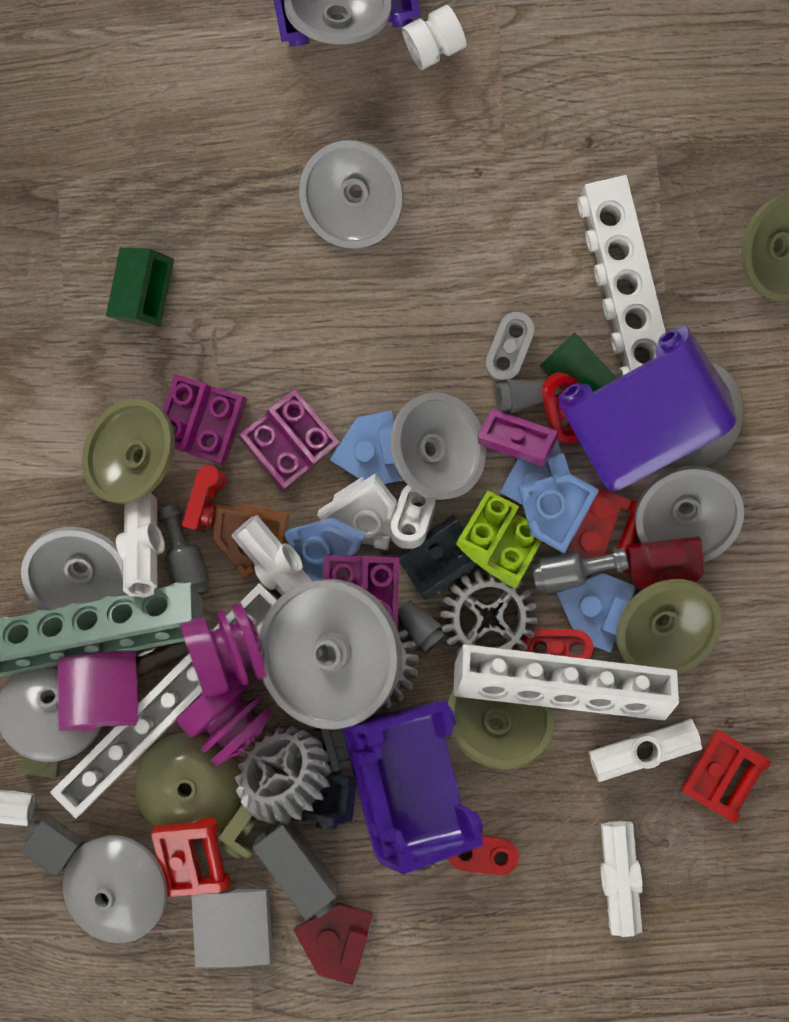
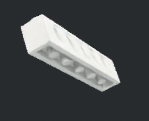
M627 175L585 184L580 193L581 197H577L579 214L581 218L586 217L589 231L585 233L587 246L590 252L595 251L598 264L594 265L595 279L598 286L603 285L606 299L602 300L606 320H612L615 332L611 334L612 348L615 354H620L623 365L622 368H619L620 377L643 365L634 357L635 348L642 347L649 352L650 360L656 358L655 350L658 340L666 333ZM603 212L613 214L616 218V225L607 226L603 224L600 220V214ZM611 246L620 247L624 251L625 259L614 260L609 255L608 248ZM617 281H629L633 286V294H622L617 288ZM633 313L639 316L642 323L641 328H630L625 321L626 314Z
M463 644L454 666V696L663 721L667 719L679 704L677 670L466 644Z

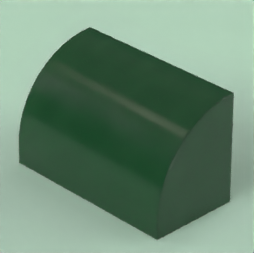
M120 247L106 317L127 323L161 328L174 259L150 248Z
M575 332L540 365V368L548 376L559 372L566 373L574 378L578 384H588L593 391L618 379Z

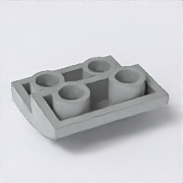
M237 888L220 893L191 895L195 967H244L273 963L269 889Z

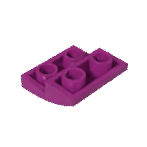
M175 374L163 408L174 430V449L226 465L247 398Z
M296 389L267 410L265 415L238 435V439L282 492L340 444L338 439Z
M323 555L322 579L343 580L367 590L386 608L398 629L399 557Z
M135 652L90 653L68 656L57 660L58 731H96L98 726H136L138 722Z

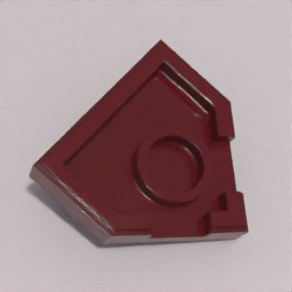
M700 536L628 544L630 578L642 590L660 581L670 579H684L696 583L704 575L702 540Z
M338 902L322 917L317 918L315 916L294 927L293 931L318 976L353 985L364 951L373 912Z

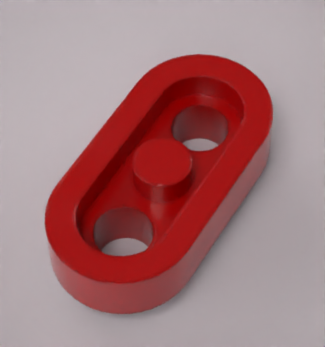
M559 372L550 375L543 383V403L548 426L550 429L558 431V440L563 443H574L578 441V438L569 422L566 426L561 427V423L566 417L559 406V395L566 388L573 384H578V382L568 374ZM562 385L561 392L555 395L556 387Z
M535 629L532 630L535 633L533 638L527 636L523 638V642L528 646L526 650H522L524 652L535 653V649L539 644L547 645V651L544 654L592 660L595 653L592 639L581 630ZM574 645L583 646V652L578 656L571 654V648Z
M481 834L483 845L471 849L472 854L469 858L463 859L459 855L448 858L451 865L461 871L503 876L511 873L516 868L519 855L515 845L509 839ZM500 851L505 852L507 860L504 863L495 862L494 856Z

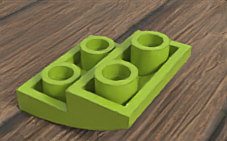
M487 490L456 545L484 570L517 589L542 541L531 536L527 519L516 514L519 509L518 505Z

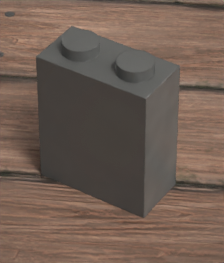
M290 820L288 825L281 824L280 822L276 825H271L258 835L252 847L305 920L314 914L317 918H320L335 906L333 900L337 895L338 882L292 820Z

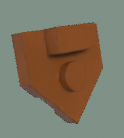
M218 503L213 541L235 565V569L242 578L246 579L255 572V564L232 538V534L249 518L258 515L282 545L286 544L284 534L288 528L289 513L273 511L272 507L238 503L237 505Z

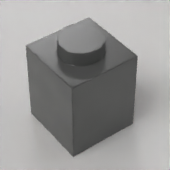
M49 815L41 822L35 820L23 835V839L27 842L21 849V852L57 876L65 869L71 856L79 849L84 839Z

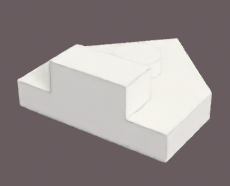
M374 474L366 480L361 477L336 493L332 502L318 510L317 516L321 521L334 517L364 533L363 544L374 545V548L388 550L391 537V521L397 500L379 477Z

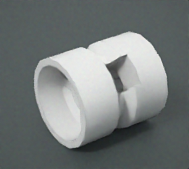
M444 5L429 13L428 21L426 22L419 18L402 27L406 46L416 65L421 70L439 62L440 54L443 53L446 56H451L467 46L462 27L455 13L448 5Z

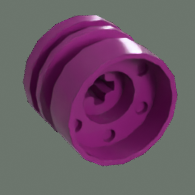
M241 603L232 605L235 623H228L223 609L217 611L218 629L211 630L203 616L180 624L205 699L229 691L227 673L232 671L236 673L243 686L249 684L244 669L246 666H252L257 680L266 678L264 649L256 626L244 611Z
M234 671L227 673L229 691L205 699L204 694H202L175 720L190 738L199 735L205 730L210 734V737L201 748L204 753L216 742L223 748L211 759L216 766L241 753L262 733L268 719L273 715L268 707L256 718L250 713L261 701L259 697L251 699L244 705L238 700L248 685L243 686Z

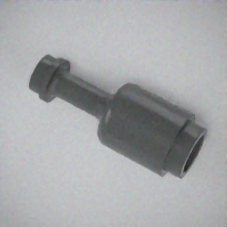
M179 504L159 509V522L165 521L173 546L172 551L165 556L172 584L191 582L199 595L208 593L207 584L210 581L199 547L188 545L179 520V517L183 515Z
M616 547L613 548V554L590 559L582 558L578 551L540 558V562L532 564L536 588L538 591L546 590L547 593L583 586L586 583L587 575L590 573L617 568L619 573L623 572V570L629 569L626 549H618Z

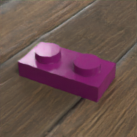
M491 409L477 439L479 445L544 467L558 439V431Z

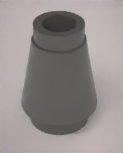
M506 379L503 383H497L495 385V401L498 410L501 412L507 411L508 414H512L542 404V386L545 381Z
M411 600L398 609L399 621L408 632L410 640L415 643L416 650L420 648L424 654H427L446 637L445 633L441 630L442 625Z

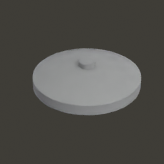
M321 579L301 584L283 594L270 608L262 623L259 637L265 653L264 668L266 678H263V681L277 704L298 721L323 729L346 728L360 723L375 714L392 695L401 671L402 650L400 637L394 621L386 608L376 597L360 586L337 579Z

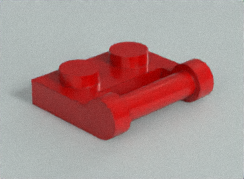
M204 465L198 470L182 523L183 527L204 533L207 526L213 527L217 506L213 505L217 492L224 489L227 484L224 473L217 470L214 466Z
M597 488L599 492L569 544L566 553L578 551L584 559L605 556L620 509L630 512L618 549L625 548L629 560L628 544H634L638 534L635 526V511L638 501ZM629 569L623 570L622 573L628 574Z
M715 728L681 786L680 791L736 824L741 816L738 812L762 771H767L772 762ZM745 758L750 761V764L728 802L724 805L719 800Z
M208 817L198 822L158 825L153 828L151 836L158 863L165 875L167 897L220 893L231 887L230 876L224 870L216 835L219 832L216 818ZM202 838L211 876L202 877L194 839Z

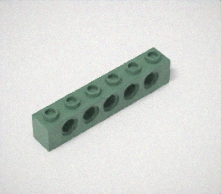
M191 582L173 583L168 587L154 589V595L145 598L138 596L130 597L129 595L107 596L98 601L83 604L72 603L63 608L48 611L37 610L32 614L17 617L0 618V677L57 666L59 658L101 652H132L184 642L185 639L180 624L203 616L202 598Z

